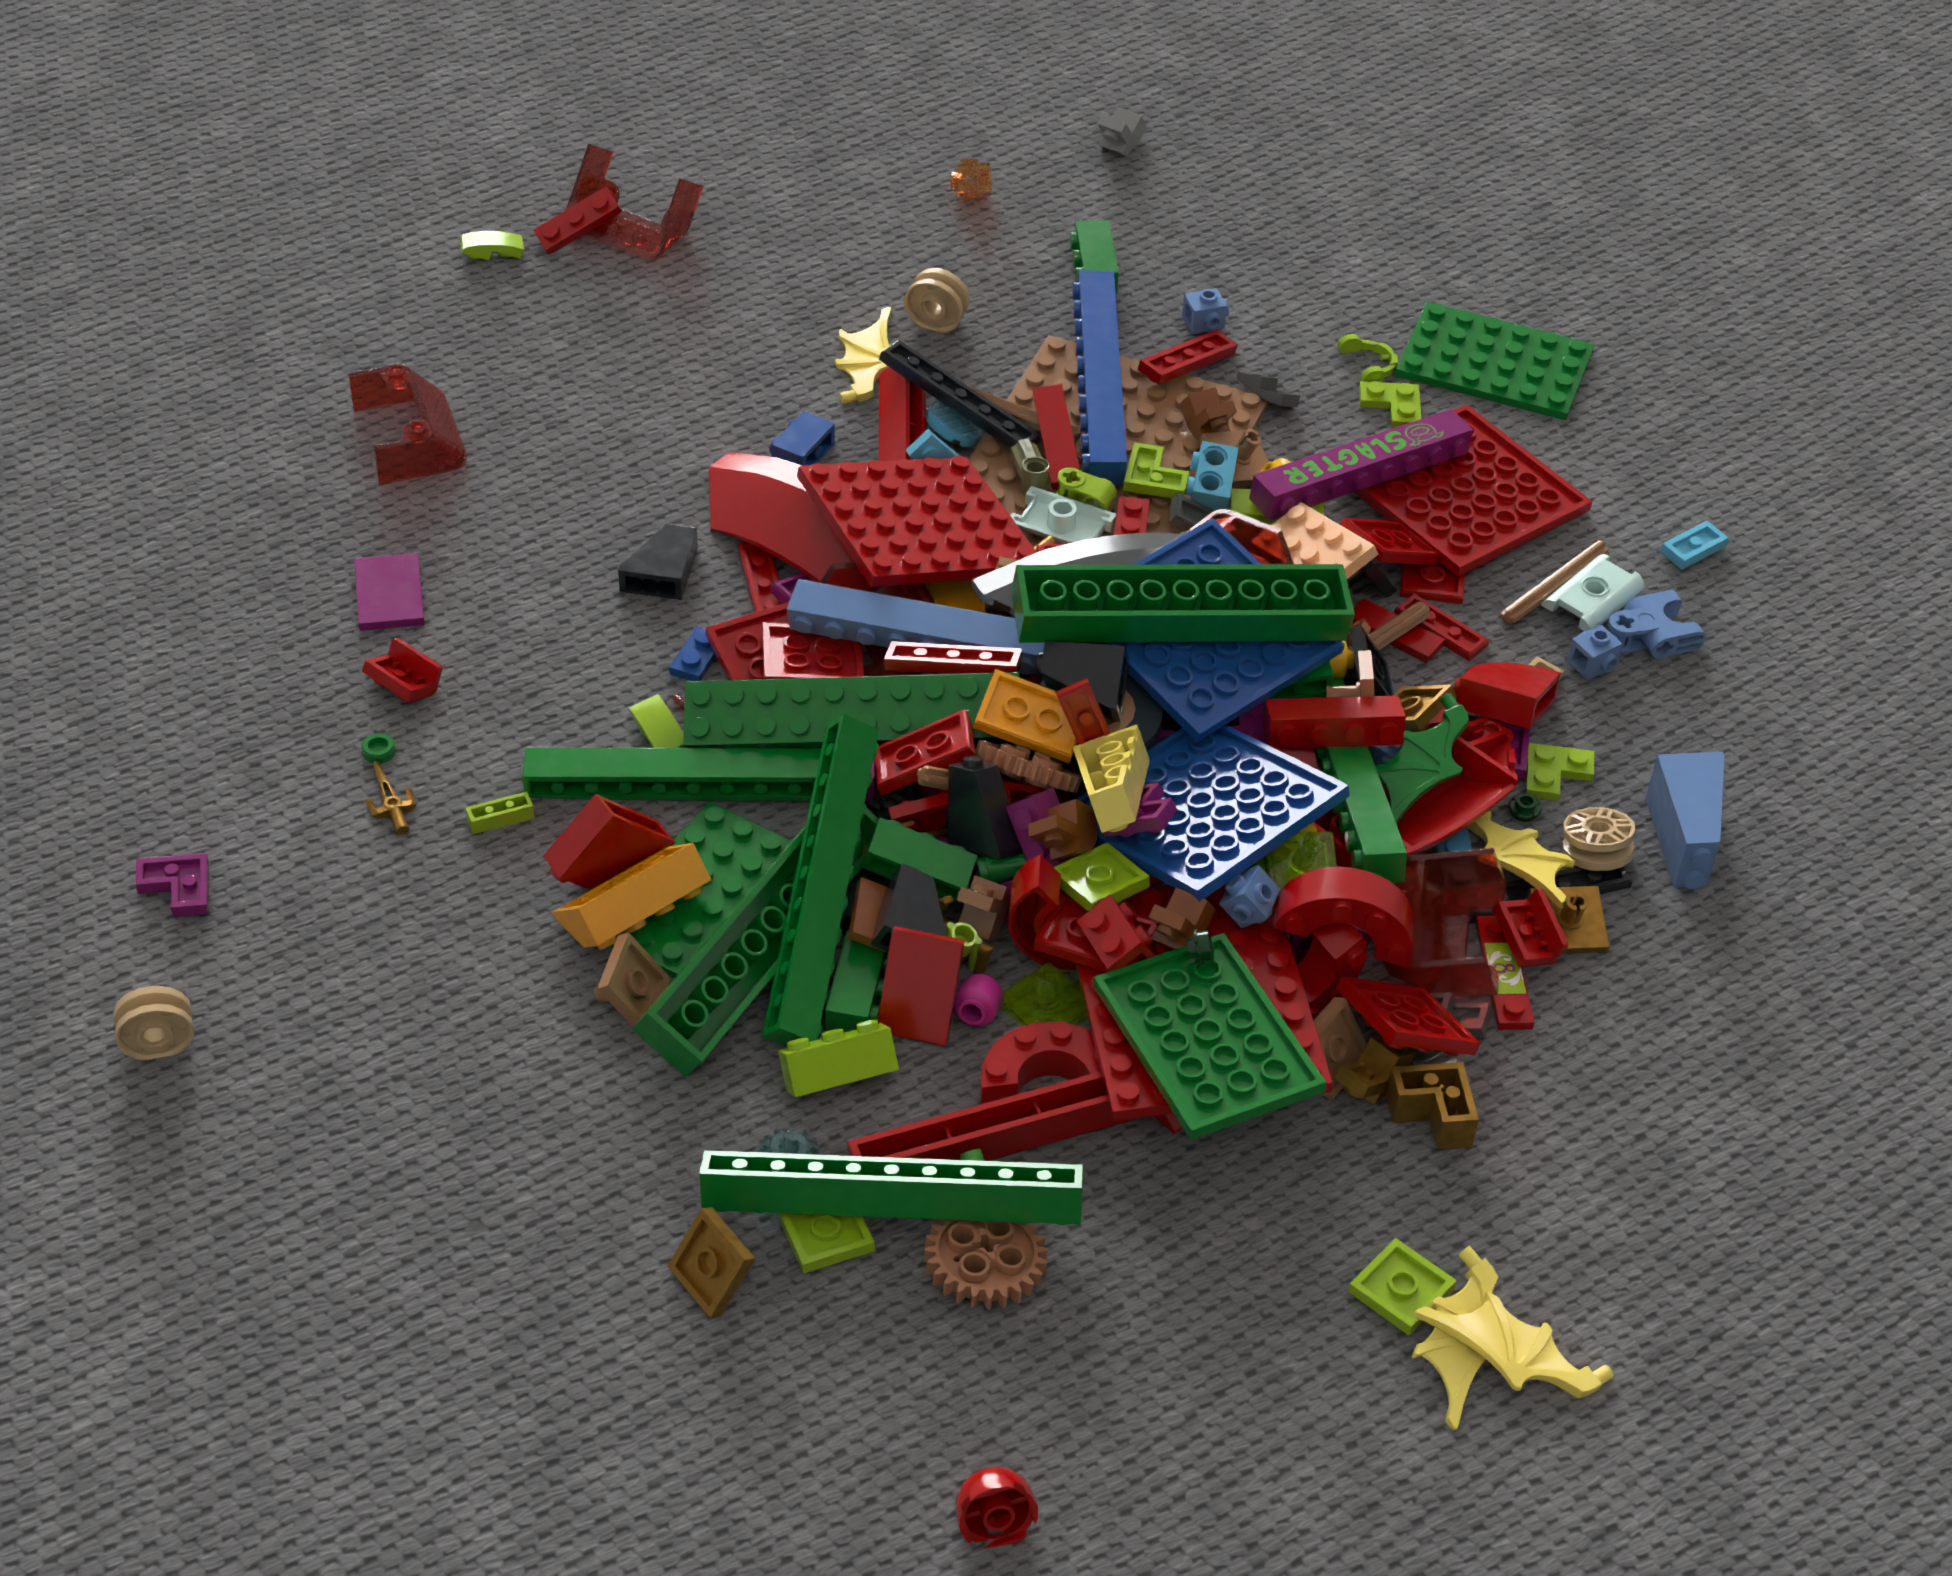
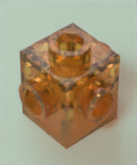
M978 159L961 160V164L955 166L954 172H950V187L955 189L956 196H963V200L980 199L979 195H989L992 191L990 163H978ZM967 177L972 178L974 182L968 181Z

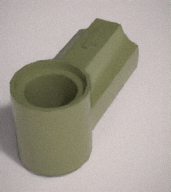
M1029 439L1018 440L1017 444L1011 447L1010 456L1021 479V492L1025 495L1031 486L1048 491L1049 462L1042 458L1037 445L1030 442Z

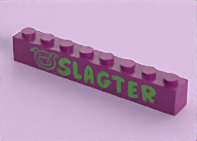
M1450 409L1254 474L1249 499L1269 520L1284 516L1292 507L1297 506L1300 502L1313 507L1317 504L1467 454L1473 429Z

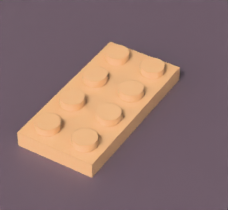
M1302 502L1292 507L1288 513L1265 528L1261 534L1254 538L1258 549L1266 552L1283 564H1343L1347 579L1378 555L1375 545Z

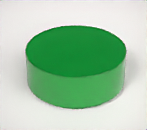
M386 734L370 735L361 744L362 755L370 763L378 761L380 764L388 762L396 753L393 738Z

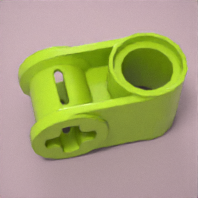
M1072 467L1064 468L1058 473L1059 489L1055 494L1067 496V498L1104 510L1109 509L1117 495L1115 485L1107 479L1084 473Z

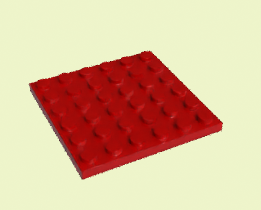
M1467 404L1453 410L1473 429L1467 454L1354 492L1387 520L1401 522L1436 550L1440 555L1438 561L1456 576H1460L1590 511L1593 502Z
M928 457L916 460L898 459L897 461L872 460L860 463L842 462L841 464L815 463L798 467L796 477L870 587L973 580L994 571L999 556L1020 560L1037 553L967 457Z

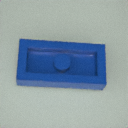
M695 627L670 665V675L689 681H701L716 658L705 635V628Z

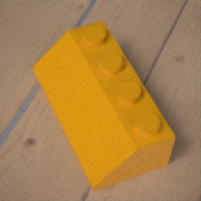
M694 843L665 847L554 910L552 914L584 948L597 946L601 950L614 944L617 939L616 935L625 930L627 933H631L647 924L645 918L655 913L656 916H661L675 908L673 902L681 897L684 900H688L703 892L701 886L712 879Z

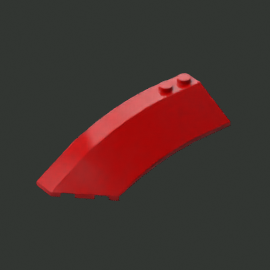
M729 452L709 466L711 531L714 530L754 545L788 563L815 582L874 592L879 588L870 587L796 477L798 467L802 465L776 457Z
M1481 717L1469 722L1466 730L1457 738L1452 747V758L1457 765L1463 768L1461 775L1442 782L1429 790L1409 808L1397 824L1407 851V858L1415 856L1463 830L1492 809L1516 788L1518 778L1514 770L1516 758L1515 749L1512 748V730L1497 720L1487 717ZM1381 781L1388 803L1390 805V798L1387 788ZM1332 808L1313 822L1319 838L1311 854L1323 851L1338 867L1352 868V852L1346 851L1345 833H1340L1339 814H1334Z

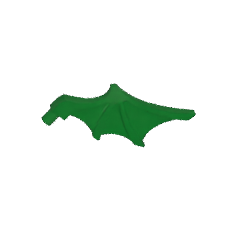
M1451 693L1445 694L1440 699L1446 709L1443 713L1444 720L1440 724L1422 732L1404 731L1403 745H1401L1398 753L1387 762L1375 765L1380 780L1387 788L1390 808L1396 824H1398L1409 808L1429 790L1442 782L1460 776L1463 768L1457 765L1452 758V747L1457 738L1468 727L1469 718L1463 705H1459Z

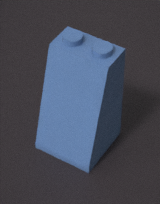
M1723 752L1657 754L1645 799L1674 888L1698 889L1702 886H1708L1721 839L1724 777Z

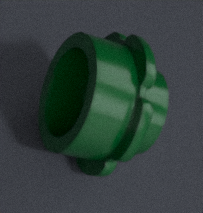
M1528 793L1513 796L1512 801L1508 804L1511 815L1522 822L1533 821L1542 811V808L1539 806L1540 801Z
M1194 929L1193 937L1187 938L1190 956L1192 959L1198 958L1201 964H1205L1204 960L1215 957L1209 930L1198 932L1197 929Z

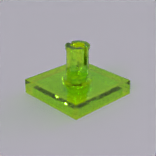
M1298 832L1264 856L1265 873L1282 889L1284 885L1299 875L1321 868L1337 867L1333 832Z
M1050 962L1003 992L1004 1000L1001 1008L1021 1026L1038 1022L1065 1021L1076 1025L1088 1017L1081 989Z

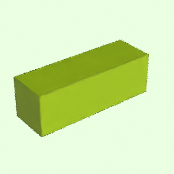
M528 792L465 807L467 822L472 834L534 819V807Z

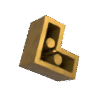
M1463 1062L1391 1067L1386 1096L1393 1123L1429 1120L1436 1149L1473 1147L1479 1118Z

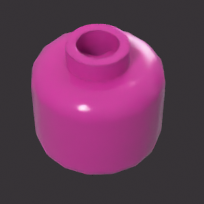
M985 974L970 975L962 981L956 992L953 1010L963 1023L976 1027L988 1025L995 1019L1004 1000L1003 990L1000 984L990 976Z

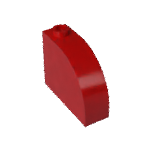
M1507 662L1484 663L1471 667L1461 678H1457L1453 689L1457 695V703L1459 705L1462 704L1466 712L1531 729L1552 706L1561 673L1526 664Z
M595 794L543 857L552 867L549 870L550 873L561 883L565 884L568 881L584 888L593 889L661 849L673 846L676 842L659 821Z

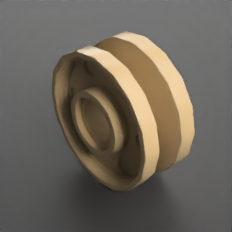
M940 268L925 269L918 273L904 296V307L911 320L921 328L940 333H948L955 329L970 305V295L966 285L953 273Z
M1589 807L1576 810L1568 815L1563 822V854L1575 860V866L1582 869L1610 871L1621 868L1628 864L1634 856L1633 839L1635 838L1636 831L1634 821L1628 815L1618 810L1604 807Z
M164 986L142 987L125 994L116 1003L113 1010L117 1047L125 1055L137 1060L168 1057L181 1053L191 1044L194 1036L189 999L182 992Z

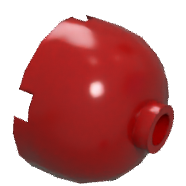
M998 1466L983 1468L970 1475L963 1482L956 1497V1520L960 1532L970 1544H972L971 1540L974 1542L994 1540L983 1549L1016 1544L1027 1536L1026 1529L1031 1525L1032 1521L1034 1525L1038 1520V1504L1025 1478L1009 1468ZM982 1522L984 1526L991 1531L1004 1530V1532L1002 1534L990 1535L982 1526Z

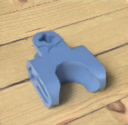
M1674 590L1635 597L1625 605L1623 610L1613 613L1608 623L1611 630L1609 632L1623 643L1620 654L1648 649L1655 659L1698 650L1703 645L1706 634L1696 622L1680 623L1671 620V618L1677 616L1682 604L1681 598Z

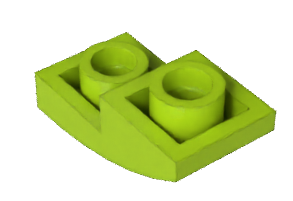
M471 232L462 234L460 239L461 253L475 260L481 258L489 261L493 251L502 257L509 258L512 256L520 259L524 250L522 235L508 232Z
M659 694L629 707V712L643 737L646 736L652 748H684L683 731Z

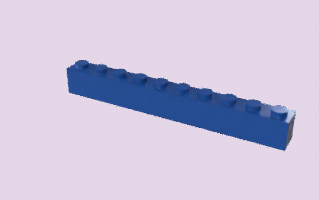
M1079 270L1078 282H1073L1072 298L1074 300L1073 316L1074 318H1079L1075 319L1074 335L1077 336L1075 353L1076 355H1081L1077 356L1076 372L1077 374H1082L1078 375L1077 384L1078 393H1083L1079 394V413H1084L1080 414V431L1085 432V434H1081V452H1086V454H1082V472L1107 479L1114 485L1123 486L1127 468L1114 271Z

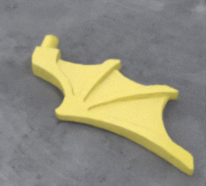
M891 307L882 309L879 320L863 331L848 334L842 329L839 330V340L844 344L845 356L843 359H836L835 366L837 369L847 372L854 381V384H851V391L839 393V399L843 405L856 401H866L874 397L875 381L879 374L889 367L881 362L879 357L881 351L889 347L887 331L892 311Z
M1490 810L1467 826L1469 830L1482 838L1486 843V847L1477 852L1479 859L1514 873L1536 889H1543L1546 896L1561 909L1564 907L1566 895L1556 887L1555 877L1562 867L1573 868L1575 860L1566 854L1551 852L1539 845L1535 840L1538 837L1537 830L1530 828L1514 830L1491 821Z
M1470 1245L1458 1254L1470 1269L1464 1275L1469 1281L1458 1293L1445 1298L1438 1296L1429 1303L1431 1308L1444 1314L1458 1315L1471 1313L1479 1309L1486 1302L1484 1294L1487 1291L1493 1292L1498 1276L1486 1258L1482 1260ZM1435 1327L1427 1339L1417 1344L1412 1358L1423 1356L1440 1374L1447 1390L1449 1401L1445 1421L1455 1431L1459 1426L1464 1401L1471 1382L1486 1359L1471 1347Z
M1489 1291L1484 1294L1486 1302L1479 1309L1471 1313L1458 1315L1444 1314L1428 1306L1419 1308L1414 1312V1317L1453 1336L1487 1359L1515 1391H1520L1522 1385L1528 1380H1541L1552 1383L1577 1398H1582L1596 1392L1601 1388L1602 1384L1613 1378V1372L1607 1365H1603L1593 1372L1588 1366L1580 1370L1572 1366L1557 1349L1551 1335L1552 1328L1548 1323L1544 1322L1541 1327H1534L1520 1321L1504 1308L1499 1297Z

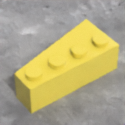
M1138 724L1087 741L1081 745L1073 746L1101 833L1106 831L1118 832L1125 829L1129 823L1135 822L1150 762Z

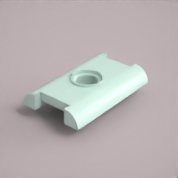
M1031 486L1025 494V505H1028L1022 515L1012 513L1011 517L1020 530L1044 538L1052 536L1056 542L1068 544L1098 538L1104 531L1111 532L1117 514Z
M1601 554L1544 600L1541 606L1551 612L1561 606L1580 618L1578 628L1583 631H1589L1602 625L1613 613L1626 605L1645 588V583L1636 571L1630 574L1609 561L1610 556Z

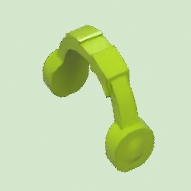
M1347 334L1338 340L1337 348L1342 354L1370 350L1381 354V361L1388 360L1389 365L1385 368L1380 366L1366 368L1361 374V381L1383 382L1384 378L1390 376L1397 368L1398 356L1385 343L1361 340L1356 334Z

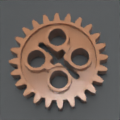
M984 740L978 741L975 756L983 757L984 762L998 765L1000 773L1005 774V776L1017 781L1025 777L1024 784L1044 789L1054 787V789L1078 793L1083 777L1071 770L1065 769L1063 763L1051 759L1050 756L1035 752V755L1031 756L1032 750L1020 745L1009 743L997 745Z
M939 1219V1225L932 1224L930 1235H926L924 1262H927L926 1273L933 1275L932 1284L934 1286L944 1284V1296L952 1292L957 1293L956 1303L958 1304L965 1298L970 1299L971 1308H975L978 1301H984L987 1310L991 1309L992 1301H998L1002 1308H1006L1007 1298H1011L1018 1304L1021 1302L1022 1293L1031 1296L1033 1286L1041 1285L1042 1275L1046 1273L1048 1248L1044 1247L1045 1236L1037 1235V1224L1027 1226V1224L1018 1222L945 1221Z

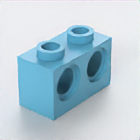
M1202 441L1200 451H1193L1190 470H1195V476L1188 478L1185 495L1191 496L1190 500L1225 515L1231 495L1238 447Z

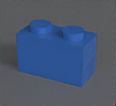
M803 411L795 420L788 424L786 430L779 437L773 439L770 445L771 457L780 458L802 466L818 463L835 445V423Z

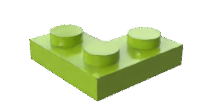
M1360 381V407L1390 409L1391 428L1422 419L1419 384Z
M1134 442L1124 479L1123 491L1172 499L1176 494L1185 497L1190 471L1161 467L1164 447Z
M1529 743L1525 793L1539 799L1559 801L1561 778L1593 781L1594 751Z

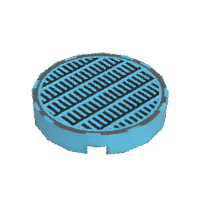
M940 401L931 403L926 411L929 426L947 441L953 442L956 439L961 441L959 445L962 447H973L983 435L982 429Z

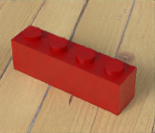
M1399 696L1265 699L1263 729L1268 746L1274 749L1403 745L1406 715Z

